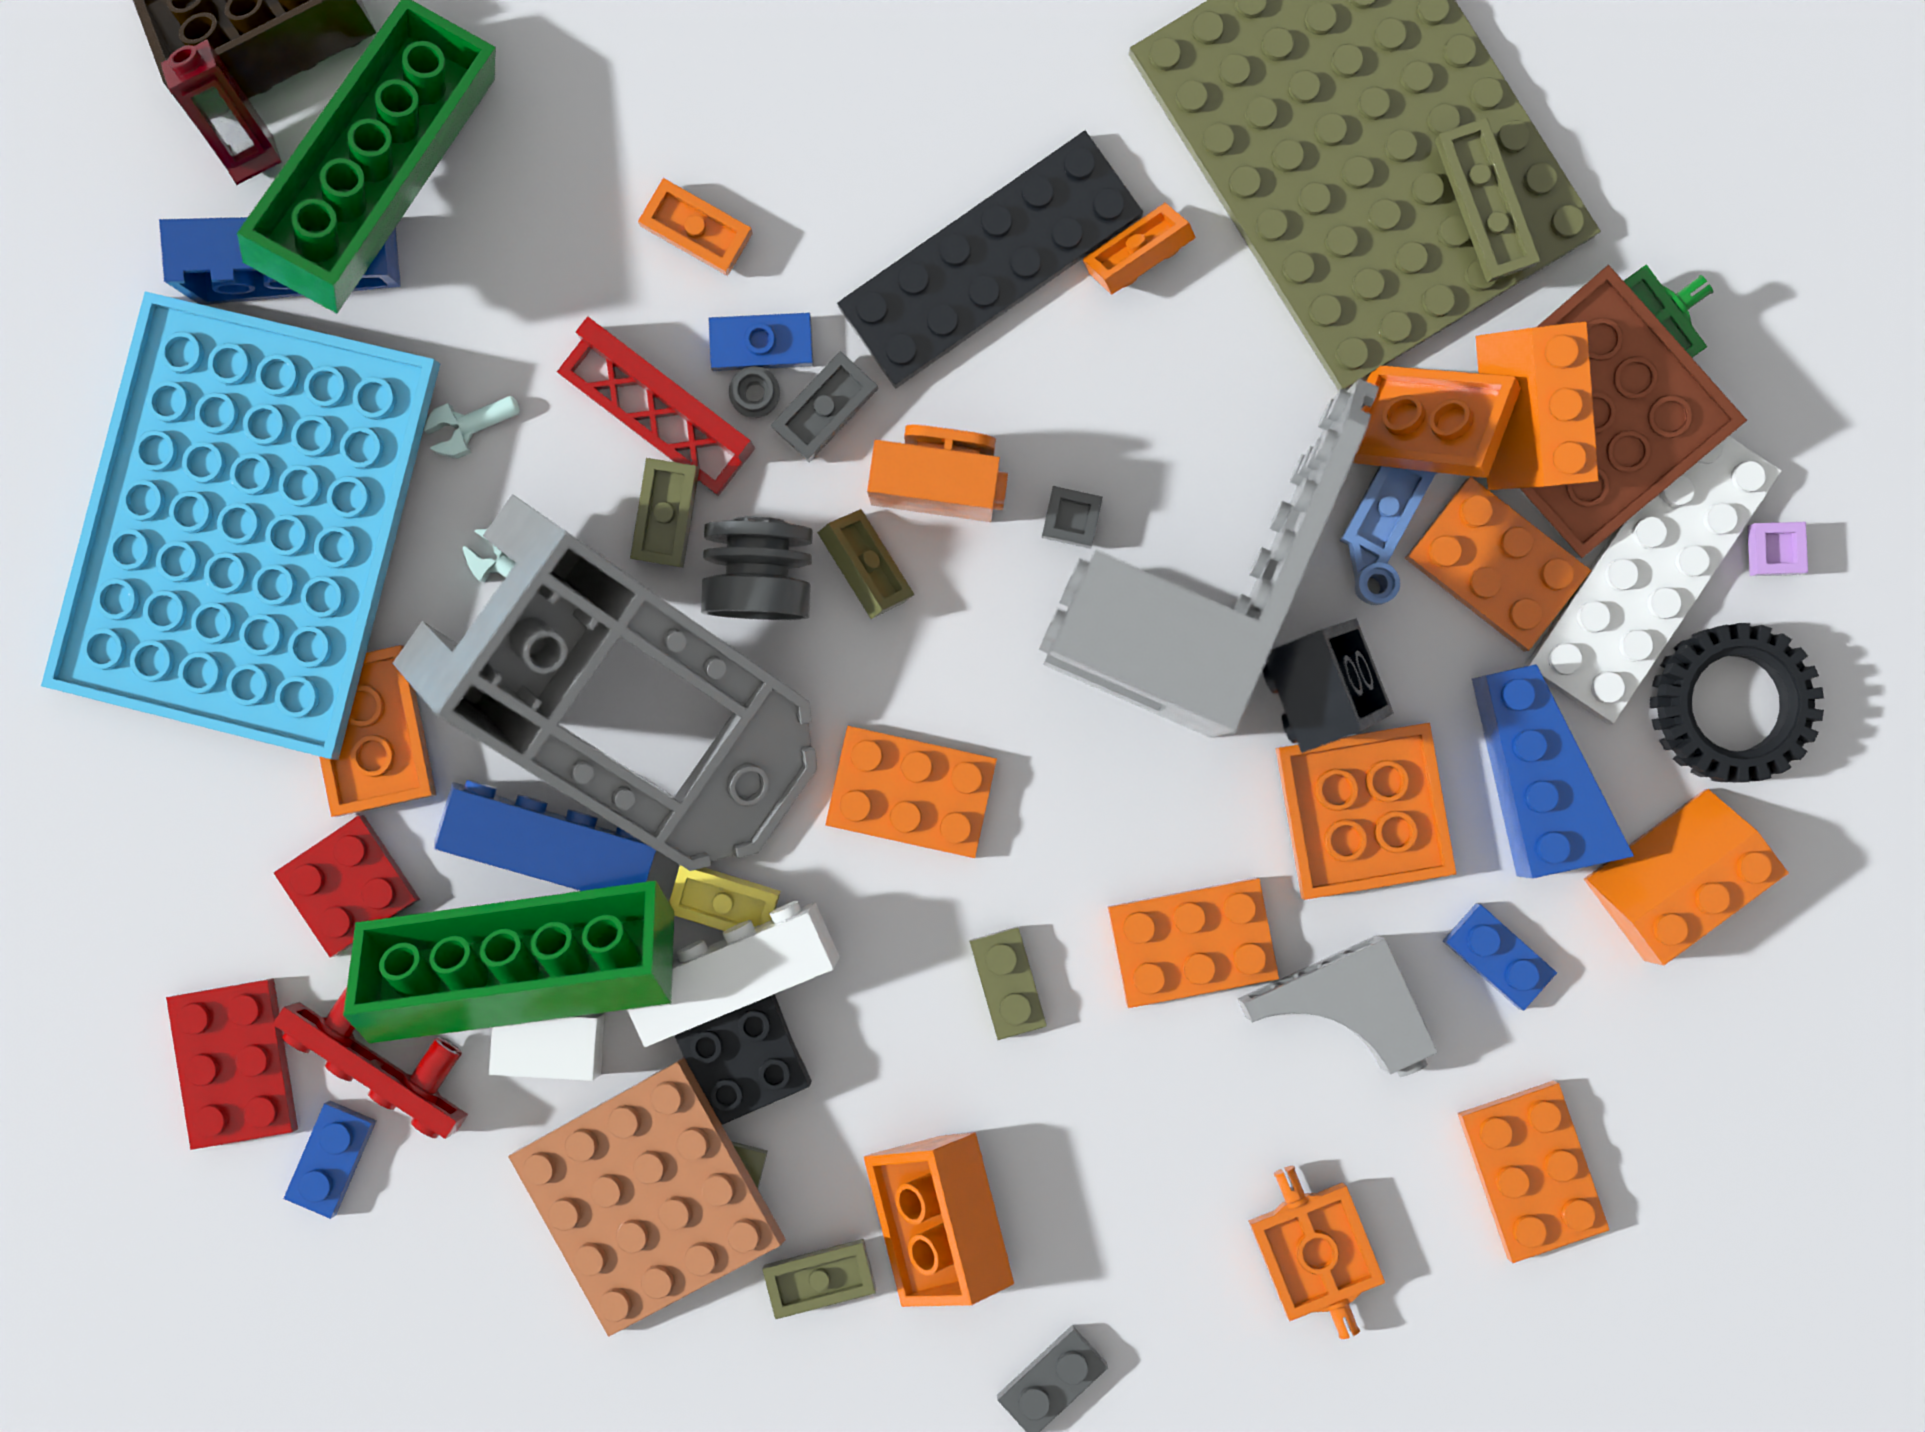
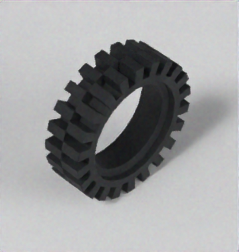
M1750 623L1726 624L1692 634V638L1681 641L1673 648L1676 651L1673 655L1665 656L1660 664L1661 667L1665 668L1663 673L1654 676L1652 687L1658 688V694L1655 697H1650V708H1657L1658 718L1652 719L1654 730H1662L1665 736L1659 742L1664 750H1673L1676 753L1672 759L1677 764L1689 766L1692 768L1690 773L1698 777H1709L1711 781L1743 783L1762 781L1772 778V774L1784 773L1792 768L1789 764L1790 761L1801 760L1808 751L1803 748V745L1815 742L1819 733L1811 729L1813 722L1823 720L1824 710L1815 709V699L1824 698L1823 687L1813 688L1811 682L1812 678L1819 676L1816 667H1805L1802 660L1808 657V655L1801 647L1792 649L1789 646V643L1792 641L1790 637L1783 633L1771 634L1772 628L1764 625L1753 627L1750 626ZM1726 656L1743 657L1757 663L1772 678L1779 694L1780 709L1776 724L1771 733L1760 744L1748 750L1731 751L1716 745L1703 734L1693 714L1692 696L1697 680L1711 663Z

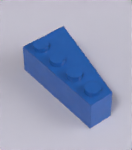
M466 780L465 785L452 782L434 839L435 850L579 891L647 881L656 850L618 826L616 832L596 826L597 817L568 809L566 816L546 811L548 803L518 794L516 801L495 795L497 788L480 782Z

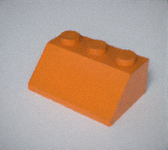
M1587 321L1475 336L1478 374L1515 376L1521 387L1487 478L1488 490L1545 487L1598 481Z
M1705 789L1630 844L1629 847L1634 855L1633 857L1606 862L1584 878V880L1642 959L1646 962L1664 966L1789 872L1754 827L1713 792Z
M976 1132L937 1136L864 1156L901 1307L974 1305L1014 1284Z

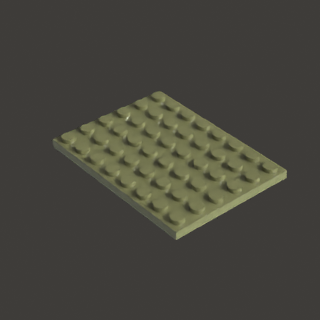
M1207 0L1129 49L1128 55L1338 391L1339 389L1346 390L1358 379H1364L1379 366H1385L1601 232L1455 0ZM1485 117L1488 118L1540 258V262L1534 267L1489 283L1485 279L1434 141L1440 133Z

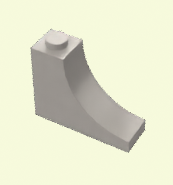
M1373 936L1238 998L1245 1017L1251 1022L1279 1014L1301 1013L1328 1018L1346 1026L1367 1045L1380 1068L1389 1074L1397 1072L1400 1077L1413 1074L1428 1065L1426 1058L1438 1053L1386 939L1379 936Z

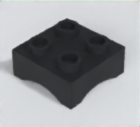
M775 994L674 1035L683 1057L722 1125L810 1087L812 1083L788 1030Z

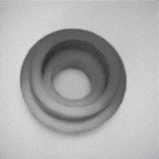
M751 366L740 370L733 377L729 386V397L732 405L740 414L750 418H760L771 413L777 406L780 398V387L775 376L770 371L762 367ZM760 385L764 388V395L759 401L753 402L746 398V391L750 386Z

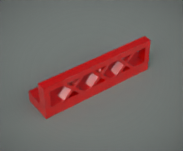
M587 316L575 332L581 341L560 366L557 373L673 462L699 467L697 448L720 446L733 457L718 477L714 480L701 469H699L698 476L700 483L719 496L755 450L751 440ZM592 349L606 359L609 380L587 383L575 374L574 371ZM615 367L627 375L628 378L616 379ZM640 385L647 391L649 411L626 413L620 408L617 387ZM610 389L611 400L598 390ZM655 398L668 408L656 410ZM679 415L687 421L689 441L667 444L659 436L657 418ZM650 419L652 432L637 420ZM694 427L709 439L696 440ZM690 449L692 462L678 451Z

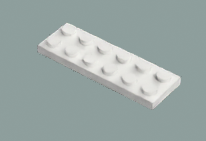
M1728 436L1614 531L1590 567L1592 571L1568 600L1524 667L1537 664L1546 683L1607 724L1614 723L1770 490L1781 470Z

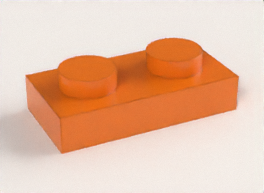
M665 178L661 180L638 220L642 228L726 276L731 272L753 234L751 227Z
M1163 203L1082 258L1089 274L1113 295L1120 289L1134 283L1139 276L1161 261L1174 256L1180 248L1196 237L1190 223L1167 203Z

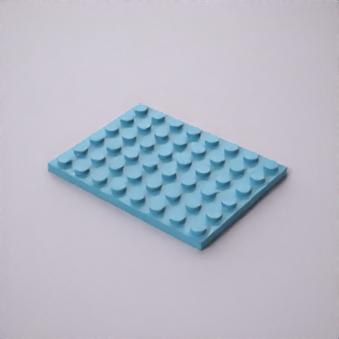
M145 291L41 686L328 759L339 760L441 363L428 357Z

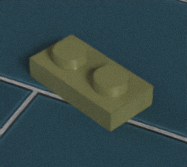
M646 458L630 559L684 568L700 467Z
M862 509L828 523L817 532L870 619L903 604L915 595Z
M1013 927L969 940L997 1040L1046 1027V1021L1019 927Z
M864 1239L765 1264L762 1269L775 1320L876 1293V1285Z

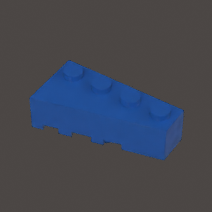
M248 217L159 219L164 282L196 303L210 305L303 296L242 262L237 232ZM396 227L353 291L401 287Z
M1537 664L1472 678L1516 876L1534 879L1633 857L1634 855Z

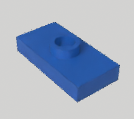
M810 313L709 317L712 371L742 370L751 366L764 369L813 366Z

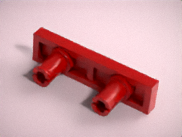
M347 986L326 1018L321 1017L300 1002L282 1008L272 1025L284 1032L282 1038L287 1044L304 1053H309L312 1050L327 1060L325 1067L332 1074L349 1082L354 1078L370 1089L368 1096L374 1102L389 1110H394L397 1107L413 1118L411 1120L412 1126L422 1134L434 1139L438 1138V1136L446 1139L458 1131L468 1116L466 1112L440 1096L438 1089L462 1054L457 1047L442 1038H435L413 1073L407 1074L355 1039L352 1034L355 1028L343 1016Z

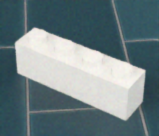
M798 901L787 903L770 912L771 921L754 927L752 921L748 920L722 933L725 938L724 940L709 946L706 945L705 940H699L676 952L678 959L673 960L671 1004L627 1009L644 1048L834 970L840 956L816 902L803 907L800 906Z

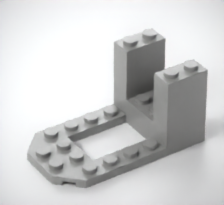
M1358 379L1347 391L1339 389L1335 398H1331L1318 425L1319 428L1323 429L1321 436L1317 439L1314 447L1310 446L1306 454L1301 455L1292 473L1290 483L1297 485L1290 504L1281 501L1272 519L1269 529L1277 533L1270 550L1261 547L1252 565L1249 575L1257 578L1249 597L1241 594L1234 609H1231L1095 550L1090 562L1079 559L1059 602L1067 606L1068 609L1066 612L1057 609L1039 648L1040 651L1047 653L1043 665L1209 738L1235 732L1368 427L1371 415L1361 411V409L1365 405L1368 407L1372 406L1379 387Z
M512 494L483 537L516 564L459 644L422 621L392 664L437 716L687 870L693 871L711 866L710 861L733 855L737 858H742L759 853L817 770L815 749L811 746L808 725L809 722H812L810 702ZM620 636L733 712L674 797L558 724Z

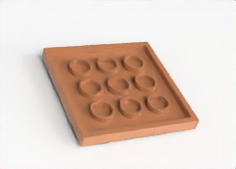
M685 1058L678 1060L508 1156L608 1337L774 1250L786 1240Z

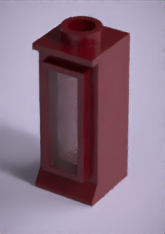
M208 39L195 46L187 45L177 49L170 55L168 60L161 63L168 90L176 97L228 170L236 185L282 162L272 133Z

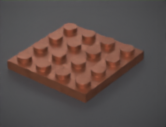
M1609 264L1537 326L1543 327L1587 321L1598 481L1519 488L1581 558L1586 556L1747 421L1742 413Z

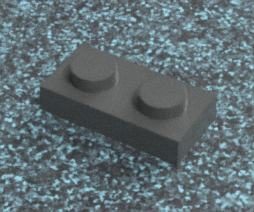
M840 351L776 418L771 427L810 462L878 390V385Z
M1072 1325L998 1393L997 1400L1026 1432H1040L1108 1369V1365Z

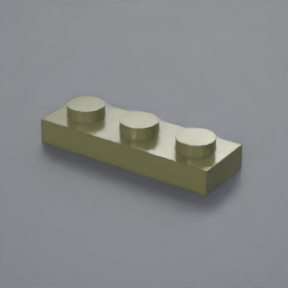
M1485 117L1438 134L1434 141L1487 283L1536 266L1540 262V258L1488 118Z

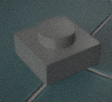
M1053 486L1041 538L1091 549L1103 497Z

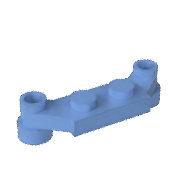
M1379 466L1339 540L1349 547L1355 577V592L1358 598L1365 603L1382 605L1397 595L1400 588V578L1397 571L1388 564V561L1435 474H1438L1437 472ZM1369 578H1374L1378 581L1380 585L1378 594H1374L1368 589L1367 582Z

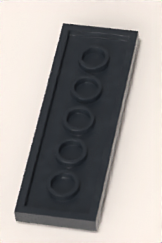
M1084 130L837 302V306L896 389L1139 220L1143 215V210L1089 134Z

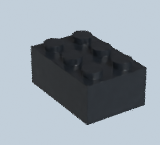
M1357 618L1319 630L1270 650L1262 669L1263 676L1269 690L1273 694H1279L1286 712L1281 716L1284 731L1291 743H1298L1301 753L1361 732L1394 714Z

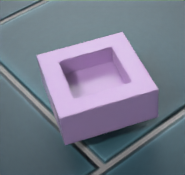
M1806 522L1754 523L1748 525L1750 576L1801 575L1808 573Z

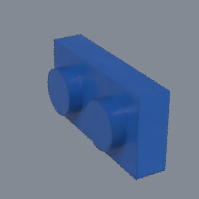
M1476 903L1443 940L1449 948L1515 1007L1522 1011L1530 1005L1557 974L1552 967L1481 904Z
M332 1101L324 1103L283 1199L329 1219L336 1216L377 1120Z

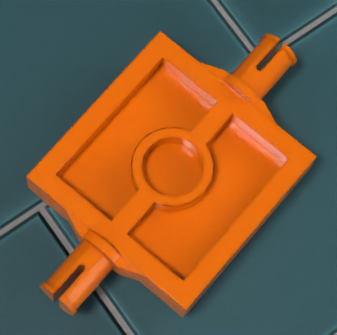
M1295 1166L1284 1167L1291 1187H1289L1285 1174L1281 1169L1276 1171L1274 1176L1277 1179L1285 1202H1282L1275 1210L1248 1220L1288 1320L1292 1321L1312 1312L1330 1311L1339 1338L1348 1339L1350 1336L1343 1318H1345L1349 1331L1353 1336L1360 1332L1349 1303L1362 1292L1384 1284L1385 1280L1347 1186L1344 1183H1340L1318 1193L1304 1194L1295 1171Z

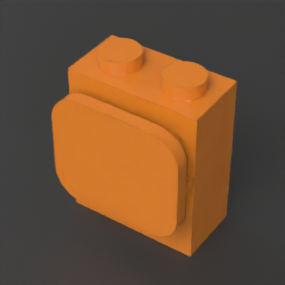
M906 425L904 434L905 444L874 439L867 488L871 506L991 522L993 509L1003 511L1008 472L998 471L1000 457L994 456L996 438L970 431L927 425Z

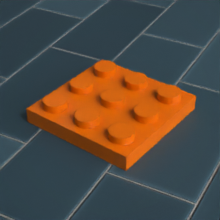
M1430 722L1351 735L1301 753L1298 745L1275 748L1301 899L1307 900L1456 875Z

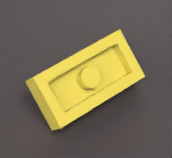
M680 865L669 903L674 910V916L726 931L748 920L752 921L754 927L771 921L770 912L776 909L781 891L704 867L689 871Z

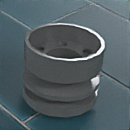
M736 517L729 521L705 524L704 538L709 541L727 544V547L703 550V558L711 563L726 566V574L702 579V614L757 620H801L809 618L811 584L800 579L788 577V569L812 564L811 554L789 550V547L812 544L813 530L811 528L768 517Z

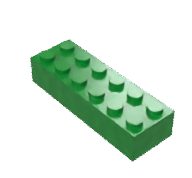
M400 0L238 230L237 236L242 262L338 314L494 82L496 47L413 0Z
M655 880L355 922L343 1016L370 1044L671 1004L674 910Z

